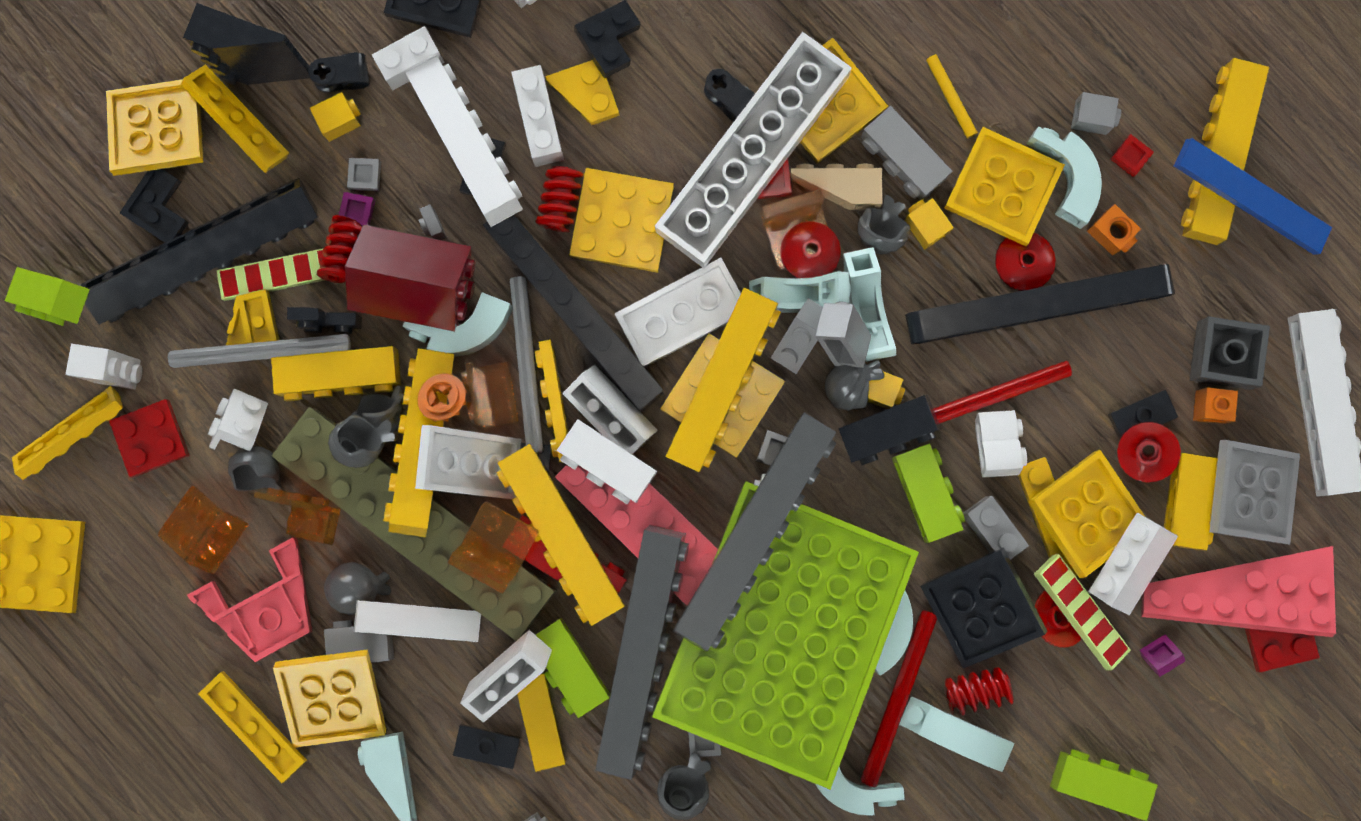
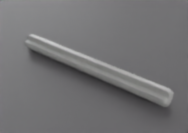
M518 276L510 279L525 442L526 446L528 444L532 445L536 453L540 454L543 452L527 281L525 277Z
M347 334L174 350L168 353V363L170 367L178 368L346 351L351 349V340Z

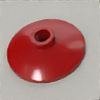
M808 221L795 225L786 233L781 244L780 254L784 267L791 275L797 279L813 278L830 274L835 270L840 260L841 247L836 234L828 226L819 222ZM810 244L815 245L817 252L815 254L807 253L806 246Z
M1033 233L1027 246L1006 238L997 249L995 256L997 273L1001 280L1013 289L1025 291L1040 288L1049 281L1055 270L1056 258L1054 250L1050 243L1039 234ZM1023 255H1030L1033 259L1032 264L1024 263Z
M1144 422L1132 426L1122 435L1118 443L1117 456L1121 468L1133 479L1141 482H1157L1171 475L1177 468L1181 457V448L1177 437L1169 428L1154 422ZM1151 445L1154 447V452L1152 454H1145L1142 451L1143 447Z
M1044 590L1035 603V608L1047 629V633L1041 637L1048 644L1059 648L1071 647L1077 644L1082 638L1047 591ZM1054 614L1057 615V621H1055Z

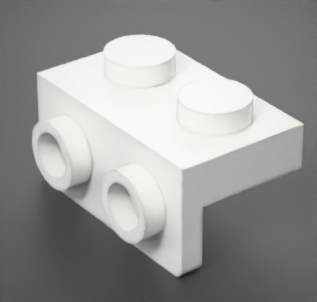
M233 389L229 399L223 397L217 408L216 414L220 416V419L214 418L208 431V435L213 436L209 448L215 450L221 439L250 451L255 442L268 403Z

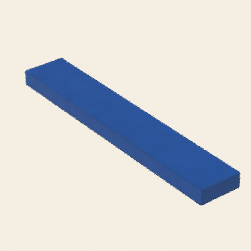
M1193 138L1185 140L1173 167L1313 255L1321 254L1332 229L1331 226Z

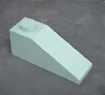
M403 732L366 738L361 741V747H358V759L360 765L365 766L367 776L400 821H417Z

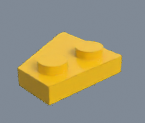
M593 60L545 76L547 83L559 92L566 102L577 109L581 116L591 125L620 116L607 78L604 79Z
M264 289L236 296L233 306L234 315L229 322L227 330L229 335L226 345L278 341L279 335L269 291Z

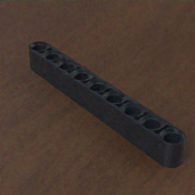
M1163 264L914 311L905 314L910 342L911 345L1160 299L1174 295L1175 290L1169 264Z

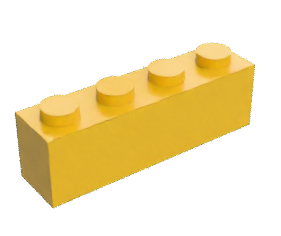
M393 346L271 358L274 394L284 397V401L302 400V395L314 394V398L333 397L332 392L344 391V395L363 394V389L374 388L377 393L393 391V386L401 385L398 349Z

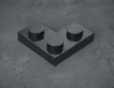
M624 0L574 25V32L605 79L630 66L631 60L618 40L639 30L641 23L627 1Z
M163 169L147 171L120 211L121 215L165 243L180 236L189 224L187 220L165 207L181 181Z
M287 307V320L296 324V328L304 329L306 333H322V328H333L334 333L352 334V329H362V317L357 313L324 312L319 308Z

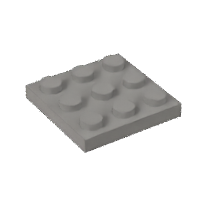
M1220 440L1209 532L1290 545L1300 454L1231 440Z

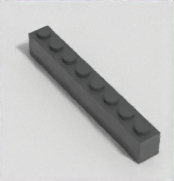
M806 413L799 417L672 632L704 651H708L710 646L713 648L718 646L725 634L721 627L726 619L732 621L741 607V604L737 602L743 591L747 594L749 593L757 579L753 575L759 564L764 566L773 552V549L769 547L774 537L779 539L782 537L789 525V522L785 520L790 510L796 512L803 502L805 496L801 492L806 483L813 484L821 470L816 467L822 456L827 459L833 451L836 442L832 439L836 431Z
M649 525L644 530L595 771L630 780L637 770L642 771L646 753L641 752L643 741H648L652 728V723L647 722L649 711L654 712L658 699V694L653 693L655 682L661 681L664 664L660 663L661 653L667 651L670 641V634L666 633L668 622H673L676 612V604L672 603L674 591L679 592L683 574L678 573L680 561L685 562L689 549V543H685L686 533Z

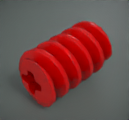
M553 166V169H548L545 172V176L549 181L543 183V188L547 192L542 193L540 199L546 203L538 206V212L543 216H538L535 221L536 224L545 229L570 232L564 227L566 224H574V220L568 217L567 213L576 212L577 208L569 203L570 201L579 200V196L573 194L572 190L581 189L582 185L574 181V178L584 177V173L564 166Z
M334 215L332 216L333 224L329 226L328 230L330 235L326 237L325 241L328 246L323 248L322 254L324 257L320 259L319 265L321 268L317 270L316 275L329 282L344 283L346 282L345 265L362 226L352 218Z
M1000 667L993 668L992 676L988 670H982L980 678L975 672H971L968 681L963 675H958L956 684L951 678L945 679V695L952 715L954 708H957L962 716L965 715L966 705H969L973 712L976 713L979 702L983 704L986 710H989L990 700H994L996 705L1001 707L1002 697H1006L1010 705L1014 704L1009 677L1005 671L1003 673Z

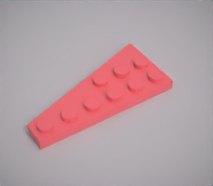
M1333 546L1151 582L1142 594L1141 617L1333 637L1336 634Z

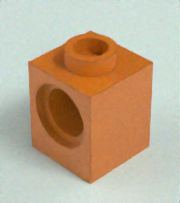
M1114 204L1103 213L1087 232L1113 256L1120 250L1126 253L1138 241L1134 236L1141 228ZM1110 226H1117L1121 230V239L1111 235Z
M1208 387L1197 390L1193 421L1216 424L1235 422L1238 391Z

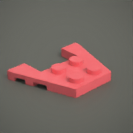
M292 537L268 550L283 579L231 608L225 602L215 581L187 594L188 598L194 604H197L210 620L216 622L227 633V636L254 662L264 659L312 632L299 545L296 537Z

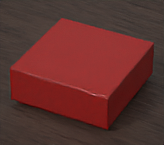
M1130 134L1110 160L1132 177H1135L1154 151Z

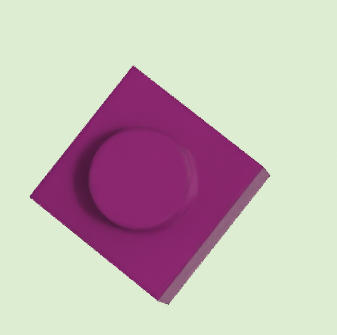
M344 192L339 215L352 218L359 222L361 226L363 224L370 226L375 199Z
M1166 634L1139 650L1141 657L1159 677L1185 662L1184 654Z

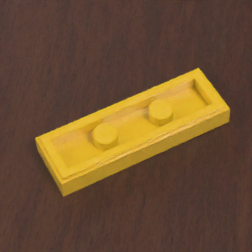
M542 673L517 694L535 772L566 764L547 679L544 673Z

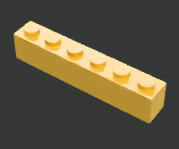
M1233 58L1225 66H1222L1218 72L1216 83L1220 85L1218 93L1213 96L1210 103L1209 112H1212L1210 123H1207L1204 128L1202 140L1205 141V147L1244 171L1269 67ZM1193 180L1188 191V197L1191 198L1189 209L1187 208L1184 211L1181 220V226H1184L1182 236L1218 245L1227 240L1235 205L1196 180Z
M743 288L665 457L697 472H700L703 466L709 468L716 454V451L711 448L716 438L722 440L729 426V423L724 422L729 410L732 412L736 411L742 398L737 392L742 382L745 384L749 383L755 370L754 367L750 366L755 354L761 357L768 342V339L763 338L768 326L774 329L781 314V311L777 310V302Z
M418 348L416 359L410 358L407 376L413 377L412 387L405 386L403 404L408 405L407 415L400 416L398 433L404 434L402 444H396L393 462L399 463L397 474L391 473L388 489L389 492H394L393 502H386L383 521L389 522L388 532L426 537L433 491L415 489L422 425L443 427L444 420L434 422L423 415L418 406V393L422 385L429 378L438 374H452L454 354ZM437 391L439 403L447 404V395L445 396Z
M528 444L499 461L497 464L501 470L496 472L505 488L511 486L516 497L512 501L521 515L524 513L528 515L532 524L527 527L536 542L543 541L547 548V551L543 554L552 569L558 567L563 578L559 579V582L567 596L573 594L579 605L574 608L583 623L589 621L591 626L625 607L533 446Z

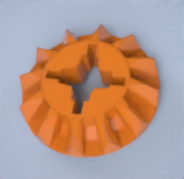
M451 374L435 375L429 378L419 390L417 400L419 409L425 417L434 422L437 420L448 422L449 418L459 415L462 406L466 405L465 397L467 391L457 377ZM437 391L440 394L447 395L448 405H444L442 402L439 403Z

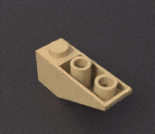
M812 164L796 165V168H791L790 170L791 181L848 210H865L868 207L880 209L882 205V168H874L873 164H858L856 168H844L843 164H828L826 168H814Z

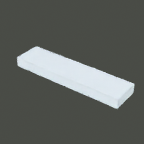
M357 600L353 632L478 642L481 614L471 610Z

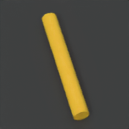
M937 54L932 55L926 59V62L968 139L978 132Z

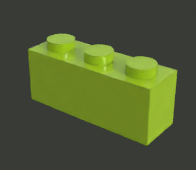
M17 267L5 301L16 305L14 311L61 326L64 325L65 321L78 324L90 289L63 279Z
M929 443L893 457L892 461L924 542L930 543L964 530L961 524L965 522L964 515L959 505L954 506L950 496V494L954 493L949 478L942 476L939 468L942 465V460L936 448L932 449Z
M562 618L536 634L540 640L552 649L546 665L548 671L544 675L553 689L559 687L564 695L561 702L570 715L575 713L580 718L610 698V692Z
M1071 749L1070 754L1060 751L1050 784L1051 788L1058 792L1147 821L1158 786L1148 780L1149 774L1132 768L1129 774L1119 771V764L1105 759H1101L1100 764L1090 761L1089 754L1075 749Z

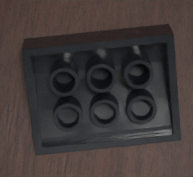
M196 4L183 38L192 46L191 51L200 55V60L210 65V70L219 74V79L232 85H236L237 81L251 85L310 78L308 73L309 64L286 35L205 5Z

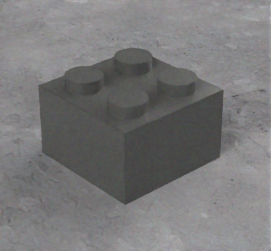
M1210 316L1197 321L1189 381L1246 390L1262 387L1270 326Z

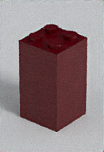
M363 224L345 265L347 310L455 332L459 320L464 321L467 312L466 300L472 299L475 289V282L471 281V278L474 274L476 262L471 259V246Z

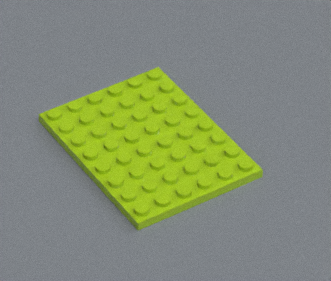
M747 481L744 482L714 560L757 490V485ZM801 504L796 512L790 510L785 520L789 522V525L780 539L774 537L769 547L773 549V552L764 566L759 564L753 575L757 579L749 593L747 594L744 591L741 593L737 600L741 604L737 614L732 621L726 619L721 627L725 634L716 648L710 646L708 651H704L686 639H682L652 717L831 790L919 552Z

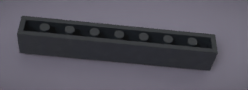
M300 178L292 180L82 283V287L90 289L85 305L99 325L106 321L109 323L115 322L122 318L128 310L144 308L152 302L153 298L161 294L167 296L179 289V285L188 281L192 283L199 281L206 276V272L216 267L223 269L229 266L235 258L243 254L245 256L254 254L261 248V245L269 241L273 243L284 239L288 232L296 228L304 229L315 222L314 219L318 218L317 208Z
M514 215L490 227L488 222L483 224L487 233L641 413L664 394L659 384Z

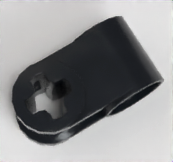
M354 52L341 56L319 58L314 60L309 66L308 73L310 79L314 82L317 89L324 93L358 90L370 85L366 55L364 53ZM328 71V74H326V79L321 80V77H323V72Z
M714 69L706 77L704 85L705 96L734 122L755 93L742 85L724 69ZM720 82L724 84L723 88L719 87L717 90L713 88V84L717 85Z

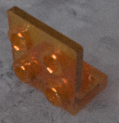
M821 189L762 206L761 217L779 270L785 269L780 254L781 244L784 236L792 227L808 221L819 222L828 226L822 209L824 198ZM810 244L806 246V251L809 254H815L817 248L815 245Z
M472 362L465 363L466 371L461 372L463 385L471 395V401L467 402L470 420H474L482 428L519 422L509 363L502 362L481 367L475 366Z
M191 486L158 532V536L189 565L214 575L249 524L244 519L221 509L200 489Z
M267 488L266 493L255 491L254 498L292 506L287 520V535L333 545L341 509L329 506L330 500L274 488Z
M484 502L462 544L453 551L447 563L503 594L515 579L539 531L491 503Z

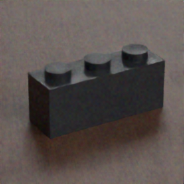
M923 395L838 429L851 463L860 460L862 466L878 460L877 453L888 450L891 455L907 449L905 443L917 439L920 444L936 438L934 432L940 430L941 427L929 396Z

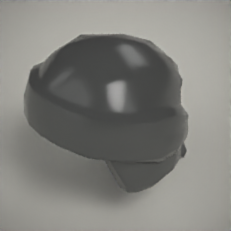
M886 195L882 210L872 207L865 209L858 222V235L861 238L862 244L866 248L874 247L875 253L881 255L897 251L903 247L907 241L910 226L903 219L899 218L898 214L906 206L901 202L894 203V200L889 195Z
M875 360L868 365L864 364V368L848 365L835 366L826 376L824 383L825 393L831 404L841 410L864 408L868 401L869 381L881 380L885 375L881 369H878L881 365L879 360Z
M397 385L391 397L376 393L362 395L358 409L352 415L364 418L374 428L389 420L392 425L390 432L393 433L399 427V414L402 412L401 400L404 397L402 388Z
M351 415L338 423L331 431L328 445L336 461L348 467L361 468L372 464L380 455L385 442L396 441V436L390 432L392 425L389 420L374 428L364 418Z
M252 446L250 451L242 448L230 457L228 461V474L232 479L235 490L249 491L266 488L269 499L273 500L279 498V495H287V492L280 484L279 463L272 457L273 453L261 446Z
M342 563L333 569L326 578L324 584L325 596L330 606L338 612L353 615L356 613L357 600L375 602L377 594L385 596L391 594V587L386 584L390 576L386 572L376 576L370 569L359 563Z
M692 753L688 766L677 765L666 770L659 780L657 796L659 805L667 815L676 820H688L703 812L709 799V788L705 773L711 769V762L708 760L701 762L700 756L697 753Z

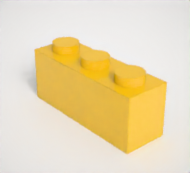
M1181 453L1179 464L1170 476L1164 528L1178 536L1173 544L1174 547L1207 550L1208 545L1212 543L1214 533L1209 531L1218 458Z

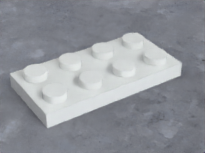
M719 258L706 265L705 268L702 267L616 312L615 316L639 362L643 367H646L726 325L741 293L722 258Z
M422 425L415 489L513 499L516 495L511 486L505 488L496 473L501 470L497 463L520 450L522 439Z

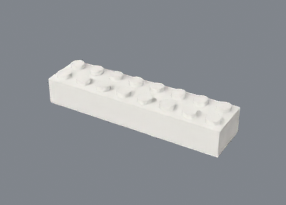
M802 32L656 223V233L701 267L705 268L847 81L852 67Z

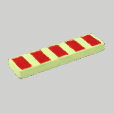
M323 248L216 270L221 299L227 301L236 299V296L264 289L271 292L325 281L316 275L317 270L321 268L319 265L320 259L324 257L322 254Z
M1059 554L1052 555L1034 573L1035 577L1104 669L1113 670L1131 651L1062 557Z

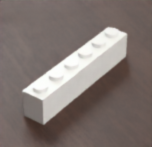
M438 56L406 72L408 79L490 227L523 210L518 201L519 198L523 197L514 180L508 183L504 176L509 171L501 156L495 159L491 153L496 148L488 133L481 135L478 128L483 125L475 110L468 112L465 105L470 102L462 87L457 89L454 87L452 82L456 81L457 78L449 64L443 66Z
M1335 309L1298 313L1288 317V324L1316 496L1361 491V463L1359 457L1361 442L1356 436L1354 427L1356 412L1350 402L1351 382L1349 377L1346 376L1344 366L1346 351L1341 346L1339 336L1341 321L1336 316Z

